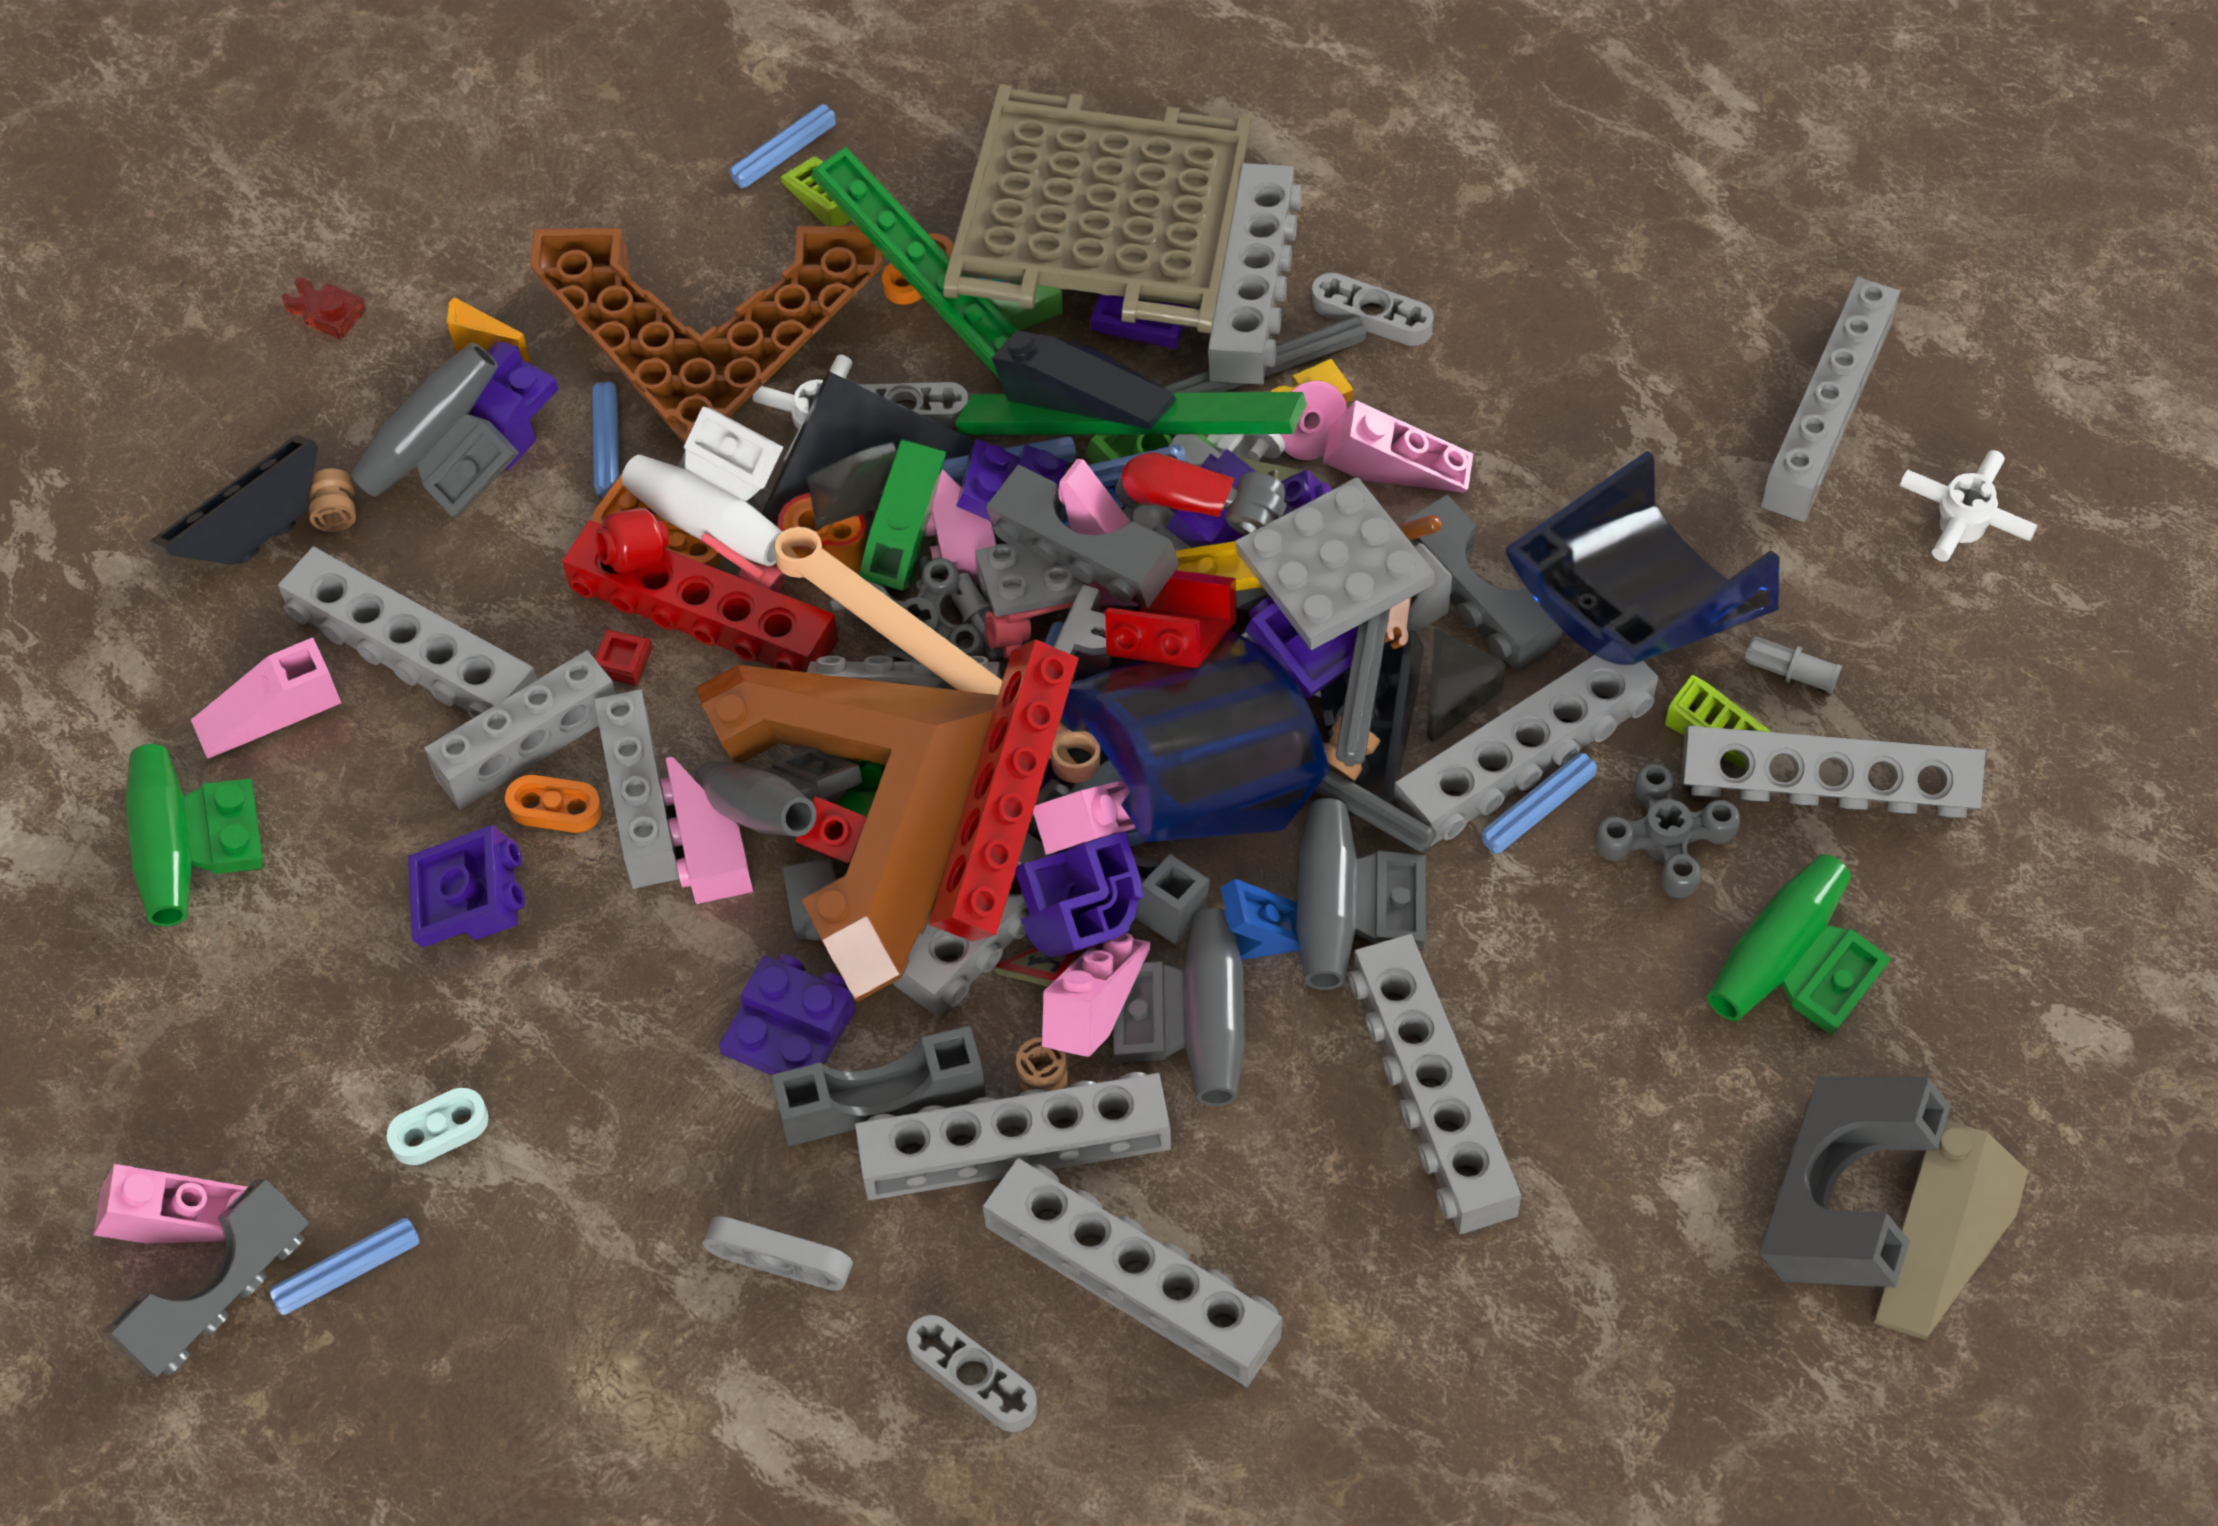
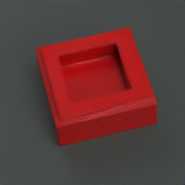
M607 629L594 659L611 680L637 686L653 649L651 639Z

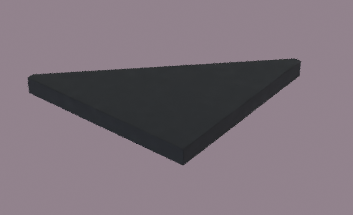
M827 371L761 514L777 526L779 513L784 505L794 497L806 493H823L835 498L841 505L864 497L861 490L864 481L876 471L892 468L902 439L946 451L945 460L969 455L975 440Z

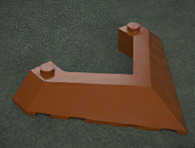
M797 226L794 263L781 272L782 278L766 291L759 289L734 309L735 315L719 328L713 325L701 336L690 326L685 327L672 315L671 310L649 290L644 291L631 280L628 273L629 256L621 228L534 229L530 266L537 277L685 444L703 406L711 408L728 418L732 416L883 267L884 255L857 226Z
M736 665L695 687L710 723L733 762H745L781 743L797 747L799 744L820 749L827 755L857 762L863 759L886 766L846 876L801 899L856 1002L901 979L910 962L908 959L910 951L919 933H924L931 918L998 695L746 665Z

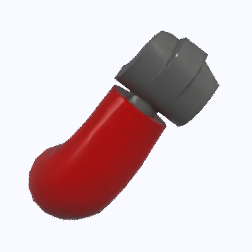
M1154 452L1138 455L1129 460L1124 466L1122 476L1115 487L1118 500L1129 508H1138L1141 505H1156L1219 517L1222 510L1225 509L1227 512L1224 519L1227 520L1233 529L1244 536L1255 531L1257 526L1263 527L1282 517L1286 508L1284 485L1268 474L1260 472L1245 473L1239 479L1236 488H1233L1234 477Z

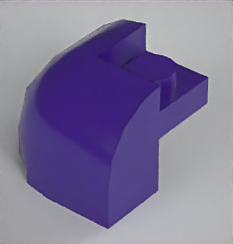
M495 342L487 352L498 364V369L468 414L489 420L519 452L504 469L508 471L536 442L530 419L559 389L556 378L521 359L518 347L506 342Z
M1125 831L1084 842L1062 853L1023 863L1017 866L1015 871L1029 912V916L1020 920L1032 943L1039 951L1049 957H1061L1098 946L1130 930L1128 927L1135 919L1138 900L1144 898L1141 878Z

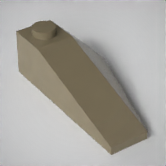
M1947 1120L1938 1150L1922 1151L1900 1229L1909 1239L1910 1243L1896 1287H1884L1874 1321L1875 1324L1926 1340L1960 1295L1961 1290L1975 1271L1988 1257L2003 1233L2007 1231L2015 1220L2028 1170L1988 1132Z

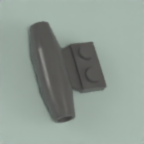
M471 342L427 375L375 433L350 472L356 484L371 496L378 497L418 467L423 482L422 486L452 517H460L519 454L516 448L489 420L468 414L498 369V364L492 356L482 347Z
M811 748L772 763V769L769 771H764L743 762L708 761L697 768L693 777L704 789L712 807L729 820L762 834L795 837L807 834L816 822V808L808 799L809 797L816 796L826 801L836 800L847 794L846 789L863 783L858 764L824 754L823 751L816 748Z
M1332 798L1318 799L1309 805L1298 853L1296 932L1304 980L1308 986L1320 990H1331L1339 988L1344 984L1354 934L1363 937L1374 945L1412 933L1420 951H1422L1426 942V855L1377 850L1375 854L1357 859L1348 807L1344 802Z
M1216 908L1203 909L1193 915L1183 971L1163 964L1162 961L1143 963L1113 1027L1114 1057L1117 1064L1167 1060L1168 1056L1186 1047L1196 1099L1200 1103L1209 1106H1223L1237 1099L1246 1043L1242 960L1236 934L1230 931L1225 919V910Z

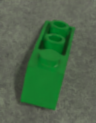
M901 440L867 540L859 571V576L863 579L899 590H904L912 585L946 451Z

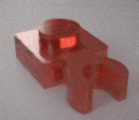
M297 278L294 281L298 293L302 294L301 296L291 297L284 293L281 297L288 312L296 315L302 314L306 325L340 340L343 339L366 311L363 298L328 283L319 292L314 290L312 283L304 278Z

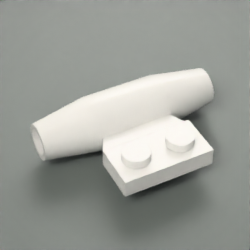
M703 406L683 447L686 449L685 469L643 455L634 456L625 466L621 478L622 485L662 519L702 540L701 536L707 533L747 560L765 566H772L777 563L775 542L776 538L783 531L746 501L761 488H765L783 449L779 444L721 413Z

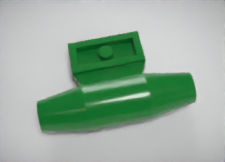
M145 744L131 751L125 796V812L132 873L148 921L155 926H174L183 922L188 916L192 866L212 871L213 874L263 869L252 778L204 783L203 787L183 796L167 748L158 744Z
M1821 854L1775 893L1734 944L1707 994L1709 1005L1720 1016L1731 1021H1739L1781 985L1792 1003L1791 1007L1826 1033L1833 1036L1892 958L1851 928L1846 930L1827 925L1851 880L1850 871L1840 860L1827 854Z

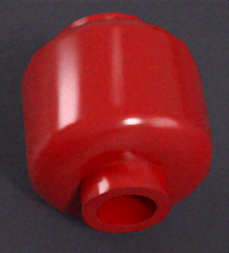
M637 508L606 516L602 527L596 530L595 541L602 563L605 565L610 564L612 569L618 573H627L658 565L662 558L663 548H667L669 545V536L662 520L657 521L653 514L645 508Z

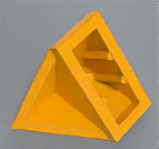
M455 297L449 302L447 326L456 353L471 342L479 345L486 352L495 342H506L518 347L522 360L528 363L531 362L523 333Z

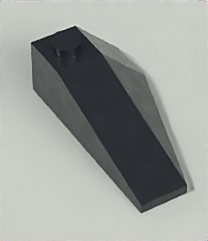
M1016 331L992 357L1007 401L1147 429H1152L1176 402L1174 393L1096 348L1082 343Z
M1407 630L1408 641L1404 646L1393 649L1391 647L1393 640L1384 643L1370 732L1379 738L1380 743L1372 754L1365 756V760L1361 764L1362 771L1354 782L1392 805L1395 782L1399 780L1418 692L1424 646L1416 631ZM1350 669L1320 690L1324 709L1323 716L1329 740L1333 735L1332 726L1338 717L1343 714ZM1348 811L1349 815L1357 816L1352 812Z

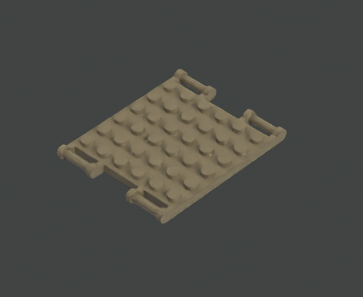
M999 84L944 281V297L958 299L959 295L1018 302L1021 308L1033 309L1038 285L1093 292L1107 296L1115 295L1124 297L1121 319L1123 322L1135 323L1136 319L1198 327L1197 332L1211 334L1242 163L1245 160L1250 137L1252 117L1239 116L1238 120L1182 113L1180 108L1167 106L1164 121L1083 111L1084 95L1071 93L1070 97L1013 90V85ZM963 275H967V276H970V277L991 278V279L1005 280V281H1011V282H1014V283H1022V284L1019 285V284H1012V283H1005V282H998V281H990V280H983V279H976V278H968V277H962V276H963ZM1140 299H1143V300L1150 301V302H1143V301H1139V300H1140ZM1154 301L1166 302V303L1187 305V306L1194 307V308H1187V307H1180V306H1173V305H1165V304H1158V303H1151V302H1154Z

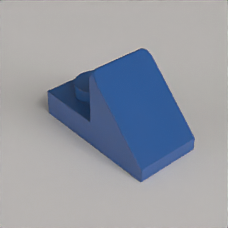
M1237 879L1221 887L1225 905V919L1230 931L1236 934L1241 960L1300 951L1296 932L1295 901Z

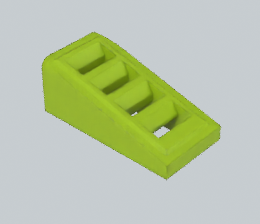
M813 156L780 177L781 183L825 226H843L851 221L834 201H829L831 198L826 193L820 195L823 190L818 184L812 188L809 187L816 183L811 176L800 181L810 175L812 169L823 162L816 156Z
M1691 675L1669 705L1665 721L1666 726L1684 735V728L1687 726L1724 728L1727 724L1737 730L1771 732L1714 687L1694 675ZM1692 705L1698 707L1695 713L1689 709ZM1709 714L1716 717L1711 725L1705 722ZM1727 751L1723 754V758L1745 770V760L1738 752Z

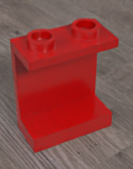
M1176 570L1148 608L1141 605V609L1138 612L1108 608L1105 611L1106 655L1198 668L1237 621L1236 578Z

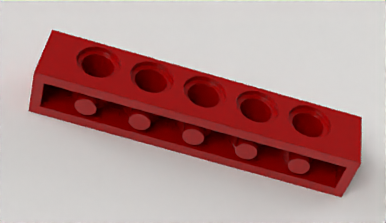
M592 520L588 521L562 560L569 587L578 595L585 598H598L612 604L617 610L626 614L636 613L651 619L661 628L667 630L677 629L692 635L704 645L713 646L715 644L733 651L738 657L748 662L758 661L775 669L807 672L810 662H817L818 658L829 656L839 641L835 615L833 613L663 548L662 558L658 565L627 573H616L610 564H603L598 555L595 534L596 530L602 527V524Z
M1036 639L1011 651L929 925L972 942L997 935L1079 659L1078 657Z

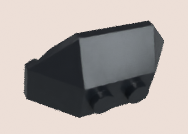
M298 435L293 436L273 453L165 531L149 540L155 549L171 556L229 565L250 560L259 552V545L272 536L277 537L291 530L296 524L295 519L306 512L318 452L317 445L313 440Z

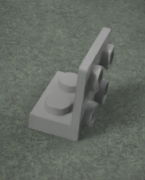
M1019 543L1015 545L998 544L975 550L978 588L986 602L991 603L994 615L997 617L1074 602L1080 588L1084 585V582L1076 578L1069 568L1057 562L1053 564L1045 563L1036 557L1031 549Z

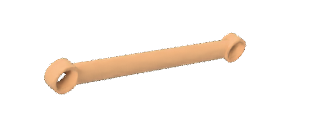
M794 527L781 532L776 538V562L782 573L790 577H805L956 690L992 695L999 694L1002 684L1000 678L822 549L821 539L815 531L805 527ZM807 546L813 549L814 552L805 558H799L792 547ZM1059 723L1049 756L1053 772L1060 779L1072 783L1085 782L1093 778L1099 771L1100 745L1093 734L1085 730H1069ZM1067 749H1084L1093 757L1085 763L1077 764L1068 754Z

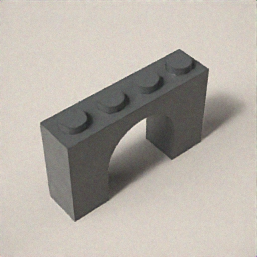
M1929 1077L1817 1078L1812 1096L1807 1101L1805 1107V1117L1798 1139L1791 1149V1160L1783 1185L1780 1186L1777 1192L1776 1206L1768 1230L1762 1238L1760 1255L1783 1282L1896 1287L1910 1243L1909 1239L1887 1213L1829 1210V1197L1841 1173L1854 1161L1869 1153L1880 1150H1938L1951 1106Z

